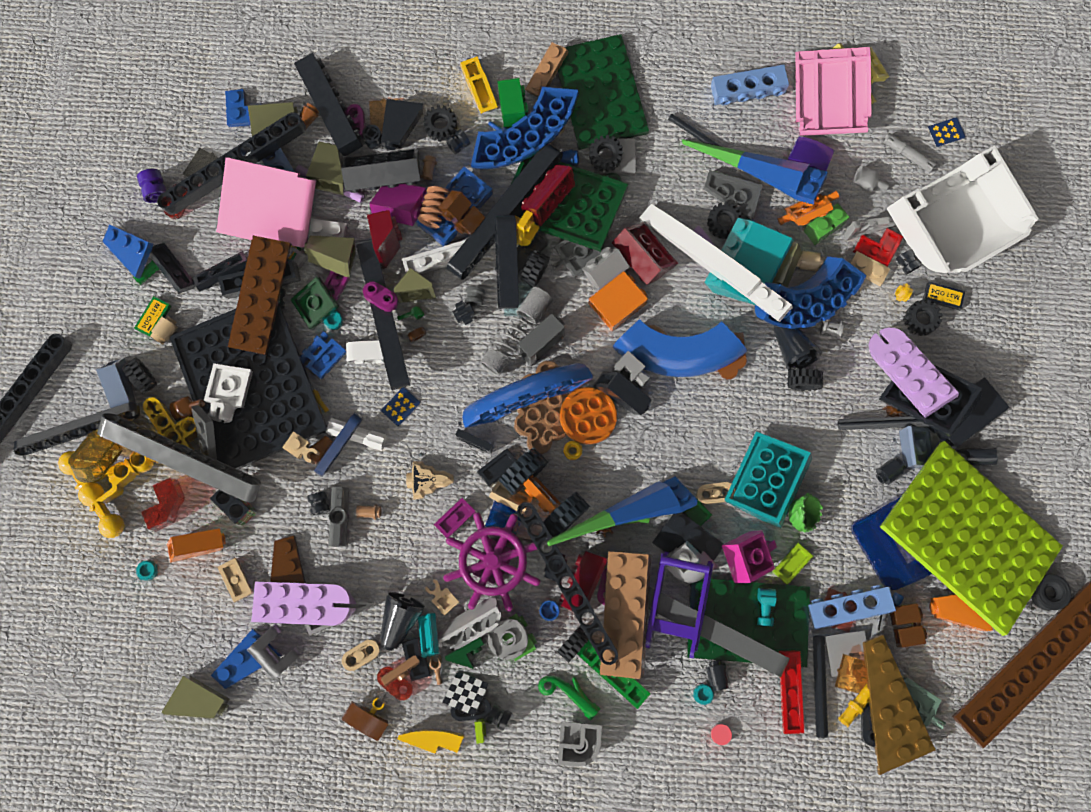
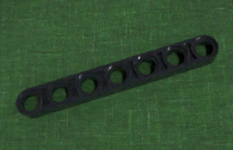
M133 402L125 403L14 441V453L25 456L98 431L100 420L104 413H112L129 421L140 417V406Z

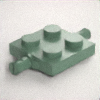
M904 677V682L925 728L932 723L938 728L943 729L944 726L942 725H945L946 722L936 717L937 708L942 700L909 678Z

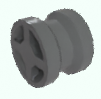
M475 286L467 287L465 304L469 302L471 306H483L482 296L485 294V290Z

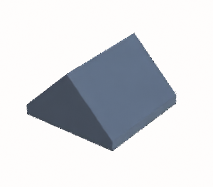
M907 426L899 431L903 462L906 469L922 468L933 453L930 430L928 428Z

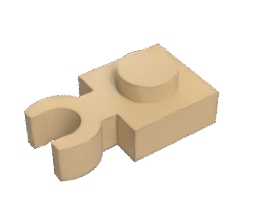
M295 432L291 434L282 447L298 459H301L303 456L304 460L311 464L314 461L309 458L310 454H320L318 450L308 448L311 443Z
M434 579L433 582L436 584V589L431 591L426 586L425 590L427 593L435 596L431 601L445 616L460 602L447 587L441 590L440 583Z

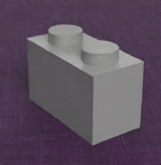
M610 246L604 248L596 258L589 260L582 270L591 284L600 290L628 269L629 265L619 249Z

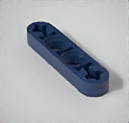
M357 412L349 418L315 468L314 472L321 477L332 466L362 422L363 417Z

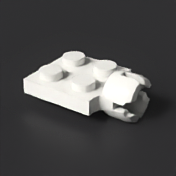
M213 364L204 401L211 403L209 411L211 419L218 422L224 420V423H230L236 408H244L253 373L251 369Z

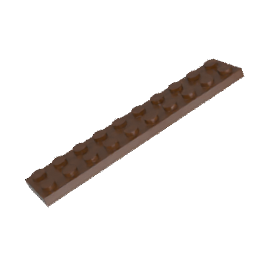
M1088 581L1064 608L1060 609L952 715L954 720L981 748H985L1091 642V581Z

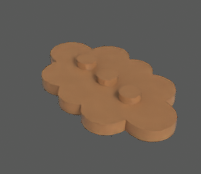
M543 361L537 366L535 374L559 366L553 361ZM528 374V375L524 376L523 378L529 377V376L534 375V374ZM570 393L551 398L548 396L534 404L517 409L519 415L515 418L514 428L519 435L527 437V447L529 450L535 447L541 454H544L551 448L552 441H559L567 435L560 423V408Z

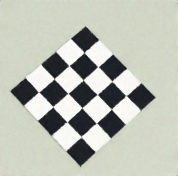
M457 671L442 703L475 715L489 683Z

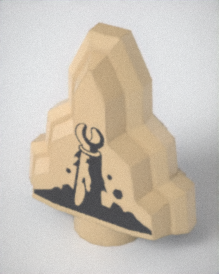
M413 461L412 472L406 474L407 489L412 488L413 500L423 499L425 495L434 493L437 488H445L454 483V475L445 471H436L433 466L424 465L422 461Z

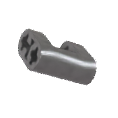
M276 623L247 649L273 679H276L303 653L296 645L281 659L268 646L283 631Z

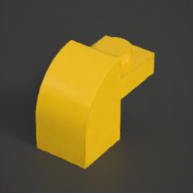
M526 210L522 218L515 216L517 245L528 246L540 229L533 222V213Z

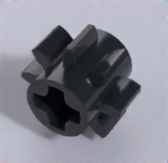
M462 300L454 304L456 309L452 312L458 323L463 321L467 325L473 322L472 316L476 314L469 302L465 304Z

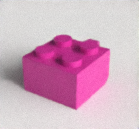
M763 530L749 531L722 545L734 583H751L775 569L770 552L777 548L775 540L766 541Z

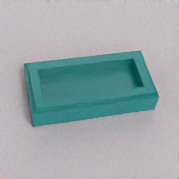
M429 613L420 616L418 624L422 657H430L439 654L435 613Z

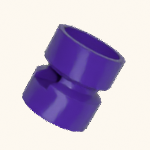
M150 168L142 170L137 174L143 200L147 203H157L158 197L167 191L163 184L164 180L161 171Z

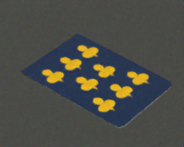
M952 118L928 126L936 147L965 138L958 118Z
M401 388L380 411L395 425L399 426L415 410L420 401L408 390Z

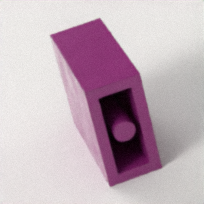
M403 183L393 188H388L387 185L381 186L369 203L371 213L390 210L391 215L396 217L397 223L414 226L418 216L421 214L420 209L423 207L424 196L427 194L426 188Z

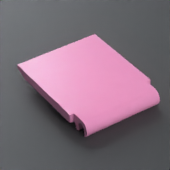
M870 47L795 52L796 122H800V136L867 133L868 119L871 118Z
M226 158L217 232L252 240V236L255 235L290 242L292 246L304 247L308 241L316 180L300 177V173Z

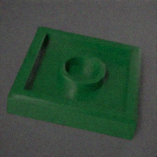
M318 276L290 299L308 328L312 330L339 307L322 279Z

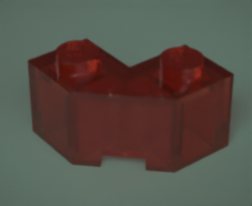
M171 477L152 485L159 504L141 512L148 530L157 532L174 524L177 519L176 515L185 500V496L179 481Z

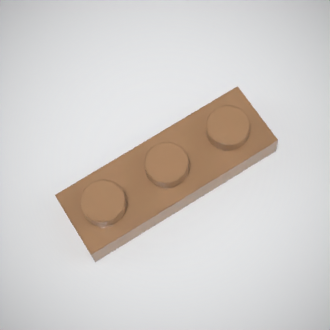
M551 42L525 88L526 92L539 97L542 87L550 86L568 54L566 48Z

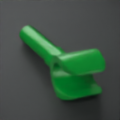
M415 306L408 313L397 316V319L400 321L414 316L418 320L425 314L420 307Z

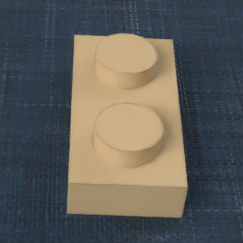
M858 251L850 264L867 275L865 279L878 286L883 284L890 270L885 265Z
M499 481L489 496L517 511L521 503H531L532 497L522 492L512 495ZM528 507L522 510V514L526 512Z
M237 558L217 567L234 603L254 594Z

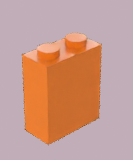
M624 271L591 296L588 302L612 332L643 308L648 301L647 293L642 288L639 289L635 284V279Z

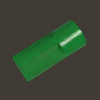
M152 260L145 266L140 279L134 276L133 278L138 284L142 285L159 268Z

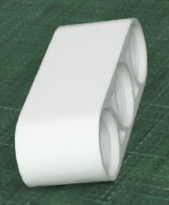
M379 341L346 343L347 363H384Z

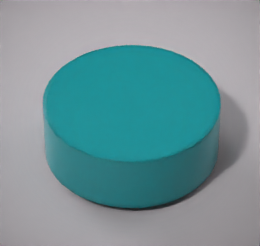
M334 311L323 321L328 329L337 330L343 324V317L338 311Z
M142 561L136 568V574L141 580H152L158 573V567L152 561Z
M699 684L693 690V698L697 703L707 705L713 700L714 692L710 686Z

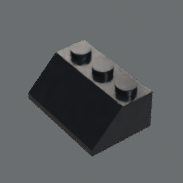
M683 513L672 514L652 542L663 552L670 553L676 547L679 548L688 541L700 554L704 551L713 561L723 549L722 545L724 544Z

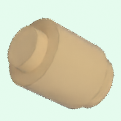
M802 250L796 267L803 270L818 271V268H821L823 265L824 257H821V253Z
M169 316L166 318L161 317L152 329L150 337L163 345L169 341L170 336L177 330L178 327L175 326L177 322Z

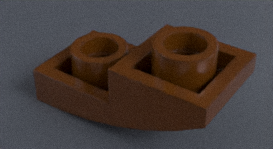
M351 701L342 717V720L348 725L376 741H379L388 726L387 720L370 713V709Z

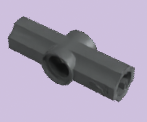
M332 487L331 509L328 515L330 520L328 546L346 547L347 525L349 522V488ZM338 512L343 513V519L340 522L335 521V515Z

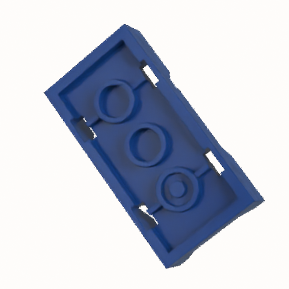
M463 167L445 187L450 192L452 190L462 192L472 203L470 208L472 206H475L477 209L481 208L493 195L492 188L466 167ZM438 215L442 222H436L440 227L437 229L427 227L417 219V226L431 235L442 246L449 245L458 234V231L454 228L455 224L443 216Z

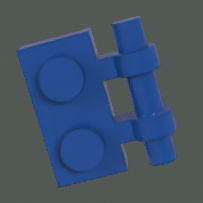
M324 331L313 339L314 342L307 349L305 348L300 356L303 364L307 359L311 360L306 367L321 380L346 354V350L335 340L331 339L327 344L324 342L329 337ZM319 347H322V350L316 356H314L313 353Z

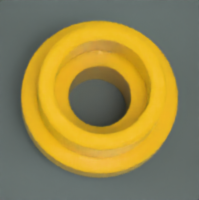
M905 283L896 289V300L906 302L911 297L913 289L910 288L909 284Z
M569 441L565 444L563 453L567 459L577 460L582 455L583 450L580 443ZM575 448L577 452L575 454H571L569 452V449Z

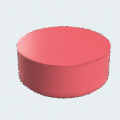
M717 724L711 730V738L718 745H726L732 738V732L728 726Z

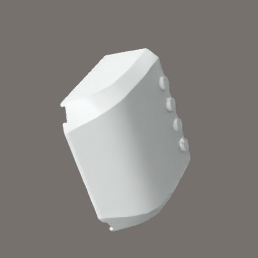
M995 145L920 190L918 188L902 197L887 208L906 242L920 262L928 269L942 273L967 272L1029 236L1032 231L1031 228L1039 219Z

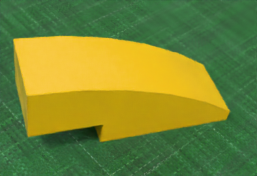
M478 56L461 62L460 67L480 113L498 108Z
M423 729L402 733L398 736L397 740L434 754L437 753L439 746L458 753L465 735L440 729Z

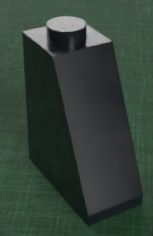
M393 99L386 100L381 137L382 147H385L387 150L402 148L423 115V103Z
M603 371L593 385L595 389L602 391L614 402L634 415L644 414L649 409V404L652 401L619 372Z

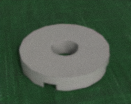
M509 618L500 620L498 626L489 631V647L493 654L499 658L506 660L515 659L527 648V631L517 620ZM511 633L513 635L514 642L511 645L503 643L502 638L504 634Z

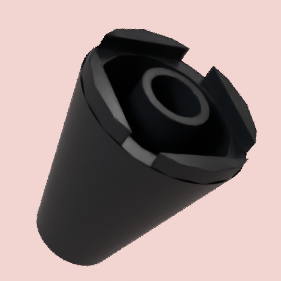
M774 327V333L788 371L796 368H807L818 360L816 357L818 353L822 354L821 349L799 328Z
M389 592L386 596L379 640L382 647L389 651L398 649L423 613L425 607L420 601L412 597L409 600L404 598V594Z

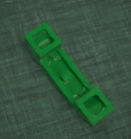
M588 640L577 655L600 675L601 660ZM600 675L636 709H639L651 694L634 678Z

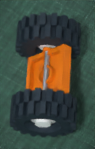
M533 447L514 462L499 481L512 495L526 487V493L532 498L535 497L540 502L538 504L544 512L548 511L551 513L543 523L551 537L554 538L573 525L588 510L590 505L578 492L573 493L563 503H560L536 477L548 464V461Z

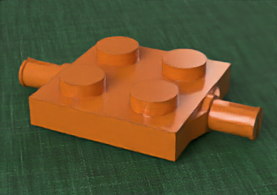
M837 191L829 195L819 194L814 205L802 201L785 208L786 215L777 218L778 223L781 226L789 221H794L799 226L810 223L816 217H823L833 210L831 201L838 199L839 194Z

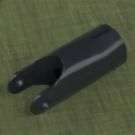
M996 447L954 449L957 453L965 454L968 458L967 461L972 466L997 465L998 454Z

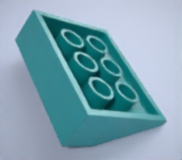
M737 218L721 251L760 278L763 284L765 282L772 283L794 239L754 221ZM711 272L708 274L704 283L713 293L755 305V303L724 280L721 281Z
M756 431L724 501L766 523L781 528L788 514L789 507L794 501L812 461L811 452ZM734 489H736V491H735V493H734V495H733V498L730 499V497H731V495H732Z

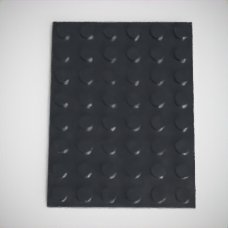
M280 303L278 304L267 355L228 347L236 308L170 336L192 401L200 399L204 401L213 364L251 369L253 371L244 408H236L230 423H224V420L218 422L211 419L214 426L217 460L236 469L285 450L282 447L293 432L308 440L328 431ZM204 401L205 405L201 408L209 416L211 403Z

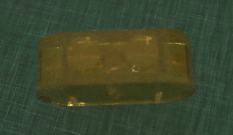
M98 430L89 433L68 459L75 478L84 483L94 482L103 478L122 453V446L97 434Z

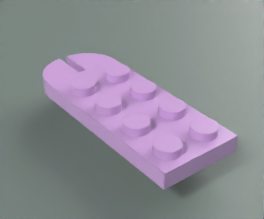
M884 328L879 331L880 337L876 333L871 337L869 341L871 357L925 418L958 397V391L903 331L897 328Z
M255 582L251 622L337 626L346 622L356 608L334 607V603L356 604V601L351 596L349 590L341 585Z

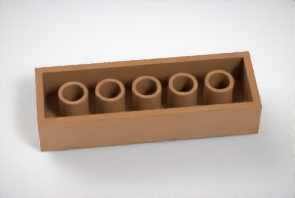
M608 551L603 627L618 652V659L612 665H606L601 661L600 675L635 679L644 677L645 637L647 632L652 554ZM611 649L605 650L603 653L604 660L607 662L613 661L615 658L614 651Z

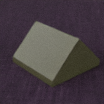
M412 268L407 271L394 287V293L399 303L436 298L432 283Z

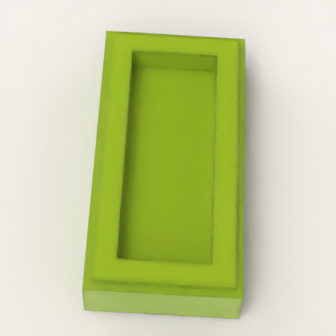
M798 542L772 572L788 585L810 561L813 555Z
M483 718L477 719L474 722L476 744L484 743L487 739L486 724Z

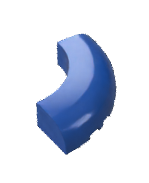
M542 87L531 113L514 123L513 127L503 131L500 129L478 132L471 163L472 168L496 169L506 167L535 155L545 145L550 144L566 126L575 108L579 91Z
M827 256L816 274L800 285L786 288L781 284L765 282L767 287L792 304L793 308L780 322L756 304L755 314L765 322L778 327L795 329L815 326L816 323L833 317L839 308H844L847 305L846 301L857 293L867 275L843 258Z
M639 319L612 347L622 357L629 351L645 366L644 370L669 377H694L712 373L730 365L747 352L743 343L723 322L702 334L689 337H675L659 333Z
M574 363L543 371L508 384L469 404L463 411L464 427L496 422L512 413L513 410L534 404L548 396L551 398L571 393L593 379V375L586 365Z

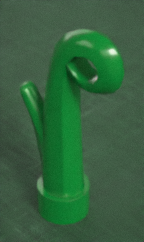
M547 675L540 679L538 689L541 694L549 696L555 691L556 686L559 687L590 721L601 709L585 695L576 677L572 678L574 687L554 675ZM551 682V689L546 690L544 684Z

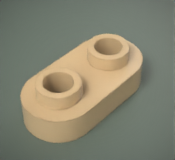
M721 482L702 485L698 488L696 497L705 505L726 502L724 501L726 496L722 494V490L726 489L729 491L731 483ZM734 489V491H733V493H732L730 499L733 498V495H734L736 489ZM703 492H708L709 498H704Z
M365 640L347 651L342 657L343 667L348 671H354L374 660L380 653L379 644L375 640ZM369 646H372L374 649L371 654L367 652ZM352 656L356 658L355 664L350 663Z

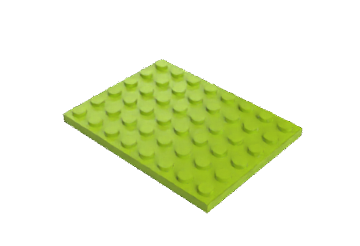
M945 441L939 443L880 526L881 529L1002 636L1008 635L1063 547L1061 543Z

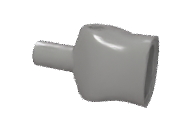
M861 165L855 173L853 182L865 190L872 191L877 186L886 191L889 187L888 183L879 179V172L875 169H869Z

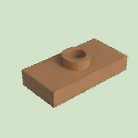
M416 655L381 677L384 686H388L396 679L401 681L409 675L408 671L419 664Z

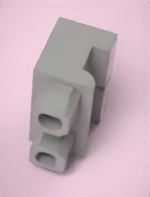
M629 351L615 364L612 371L622 373L639 390L650 378L643 371L645 366Z

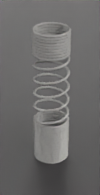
M534 286L516 311L519 318H511L514 326L506 325L505 329L508 334H499L503 342L495 341L494 346L497 350L489 349L480 361L483 367L497 376L502 374L509 364L507 359L511 360V358L505 355L495 343H501L517 352L503 340L501 335L511 337L519 343L520 341L507 330V327H512L527 336L524 331L514 324L512 319L520 320L533 329L534 327L521 317L532 324H537L553 301L547 292L539 287Z

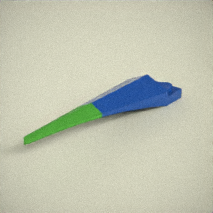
M682 139V144L737 167L795 200L814 205L827 178V171L812 168L810 164Z
M676 476L664 482L658 481L548 540L547 544L551 546L587 533L632 521L681 513L696 506L697 499Z

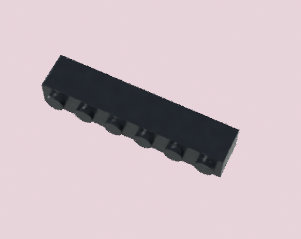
M312 52L296 61L294 65L339 152L345 157L363 147L360 141L362 136L358 129L354 130L352 125L355 123L350 114L346 115L347 107L343 100L339 101L338 96L340 94L335 85H331L330 82L333 80L327 71L324 72L323 68H325V65L321 58H316Z

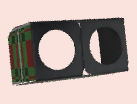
M218 490L210 498L234 524L239 526L245 525L257 513L248 502L238 498L235 499L232 495H230V499L226 504H219L217 498L223 493L221 490ZM234 504H240L243 507V514L238 518L230 515V508Z

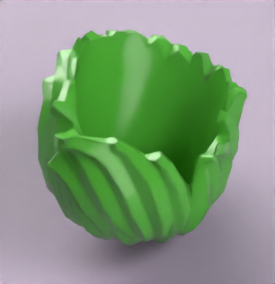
M806 493V495L794 500L788 510L789 521L800 532L813 531L817 528L814 524L821 520L820 516L823 514L820 510L823 509V506L816 496Z

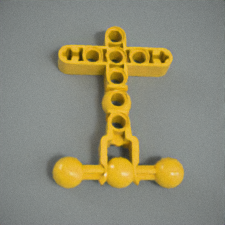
M154 397L146 399L143 403V410L158 433L171 440L174 435L178 434L176 442L195 450L190 442L198 437L196 427L188 432L189 425L195 424L194 418L187 417L177 423L164 403ZM154 405H155L156 410L159 412V414L153 411V410H154V407H153ZM165 419H168L167 425L165 427H162V422ZM76 451L65 452L59 457V469L64 474L72 475L77 482L75 489L79 490V500L84 505L90 506L89 511H95L100 518L98 526L100 533L107 538L120 536L124 531V520L117 514H111L105 503L107 504L122 495L124 487L133 481L137 475H141L140 473L149 471L156 461L145 457L144 463L139 465V459L143 455L133 451L129 459L125 458L124 462L116 463L109 468L100 467L87 477L83 470L85 464L83 456ZM128 468V473L122 476L123 469ZM108 476L109 482L112 483V488L104 493L103 487L96 482Z

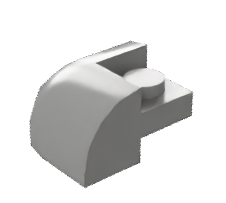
M688 541L679 548L676 547L668 555L670 558L707 565L708 561H713L704 551L700 554ZM713 561L712 563H714V570L715 568H717L718 565ZM666 565V568L677 579L685 583L700 581L705 576V573Z
M561 721L558 765L579 767L593 762L599 755L601 747L602 725Z

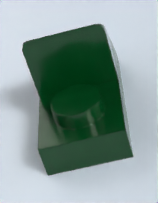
M479 637L445 656L446 661L474 669L475 667L468 653L471 652L473 656L482 651L481 646L485 643L482 637Z

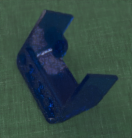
M901 496L860 517L851 525V532L882 585L889 587L890 591L901 589L932 574L917 560L907 563L893 538L880 528L893 509L892 506L899 501Z

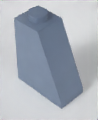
M125 358L108 362L96 369L110 408L129 402L136 403L132 384L122 368L126 364Z

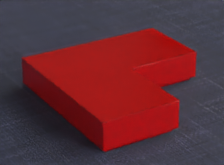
M886 228L879 243L861 235L853 253L858 251L888 267L903 236L889 228Z

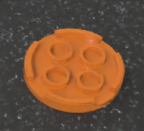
M593 387L576 389L565 398L561 405V426L572 440L580 444L592 445L602 442L611 435L616 425L617 410L614 402L608 395Z

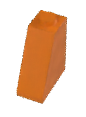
M220 528L171 537L167 543L170 563L221 551L223 545L226 544L224 533H221Z
M956 594L930 598L929 607L931 613L934 614V618L979 631H993L992 626Z

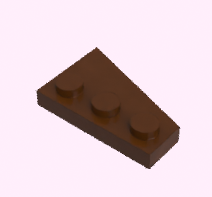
M295 536L274 541L270 582L306 583Z

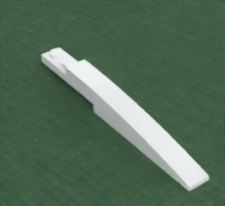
M653 204L639 217L717 278L727 282L780 322L793 308L792 304L763 284L756 275Z

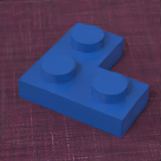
M243 89L225 91L228 127L250 126L245 91Z

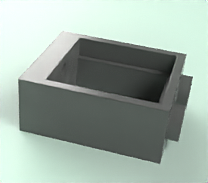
M551 313L517 344L518 353L530 366H533L564 338L565 323L563 320Z

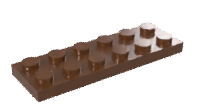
M252 236L228 347L267 355L292 244L290 242Z

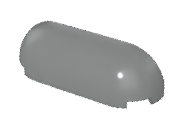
M488 598L477 604L475 609H469L450 620L438 633L439 647L444 645L459 649L496 628L501 619V607L495 598Z

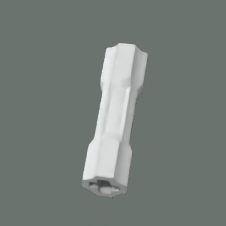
M331 418L326 433L337 437L346 422ZM358 427L349 440L382 451L387 441V436L383 433Z

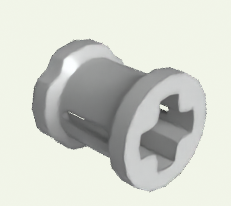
M823 321L820 334L834 335L839 339L843 332L844 322Z

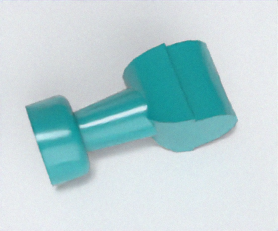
M758 588L757 599L761 603L762 617H758L757 625L774 626V619L770 618L771 606L774 607L776 604V589Z

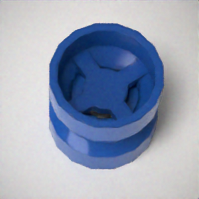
M554 601L542 603L539 610L541 617L547 621L556 619L559 615L557 603Z

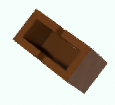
M452 190L438 207L443 212L442 216L448 221H452L455 224L454 228L461 234L467 233L472 235L485 218L475 206L470 208L472 203L459 191Z
M918 603L895 606L896 611L889 613L892 625L913 623V626L893 629L896 647L903 648L926 644L927 632L920 623L923 613L921 608L918 607Z

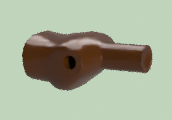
M186 396L177 401H172L169 407L172 417L175 420L193 417L192 406L199 405L203 407L205 403L202 399L192 401L189 396Z

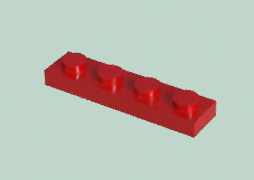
M778 651V653L790 658L782 677H780L782 731L784 734L804 733L800 651Z

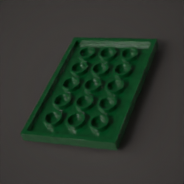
M622 34L564 47L568 50V54L557 73L561 88L579 91L575 108L570 117L578 150L590 148L591 143H594L596 138L599 140L602 135L603 138L609 135V139H612L613 136L615 141H617V139H629L649 134Z
M535 155L520 162L511 184ZM559 162L558 165L570 166L572 168L575 186L548 217L539 231L601 252L628 190V184ZM522 210L517 215L519 218L523 216Z
M704 578L690 583L689 607L696 611L699 608ZM711 579L704 615L776 652L799 650L801 667L807 668L810 587L757 582L734 583L732 580ZM758 588L776 589V604L774 607L771 606L770 618L774 619V626L757 625L758 617H762L761 603L757 599ZM700 636L698 651H696L694 658L752 663ZM687 639L686 658H690L691 639Z

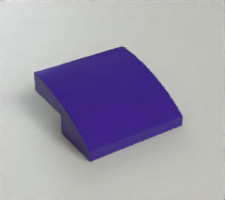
M799 136L788 160L810 164L812 168L827 171L834 150L816 140Z

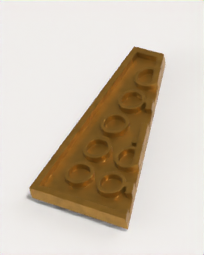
M880 634L864 641L863 651L868 676L867 686L870 694L871 721L875 737V755H877L878 763L877 773L882 775L936 750L884 636Z

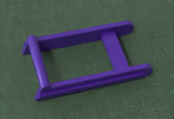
M669 552L661 553L645 637V648L650 649L654 631L691 639L690 658L694 659L695 653L698 651L714 563H712L713 561H708L707 565L670 558L668 557ZM666 565L705 573L695 627L656 619Z

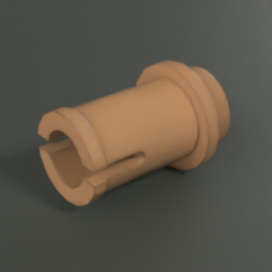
M427 155L423 159L424 166L421 178L433 180L437 161L435 157Z
M377 504L374 506L357 505L356 507L357 518H373L374 520L381 518L382 509Z

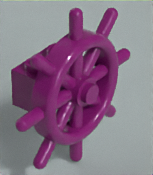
M475 512L473 517L478 530L471 534L464 543L452 537L446 538L448 545L460 550L459 569L445 574L443 579L449 582L462 577L466 584L474 590L468 603V608L471 610L475 609L483 594L487 596L501 595L506 611H512L513 605L508 592L517 587L522 580L534 586H539L541 583L539 578L526 573V553L535 551L537 548L534 542L523 546L520 539L512 533L518 519L516 514L510 515L505 528H485L481 514ZM489 536H500L497 542L489 538ZM480 539L484 546L483 552L472 547ZM507 540H509L515 546L516 549L512 550L510 547L506 546L505 544ZM468 554L478 558V563L468 566ZM519 556L518 568L509 565L512 558ZM505 572L514 576L506 584L503 579ZM471 573L480 578L478 583L472 578ZM487 582H489V583H491V584H493V585L497 584V587H485V586H486Z

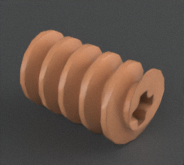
M430 186L426 190L427 194L424 196L425 201L422 203L423 207L420 209L421 214L418 216V221L427 227L437 229L440 227L436 222H442L438 215L442 216L443 213L438 207L445 200L446 197L444 195H449L450 191L443 187Z

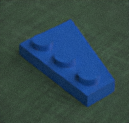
M109 224L102 242L134 277L140 279L154 244Z
M252 629L211 674L224 689L231 687L255 671L263 668L247 651L261 637L255 629ZM270 643L268 644L279 658L283 656Z

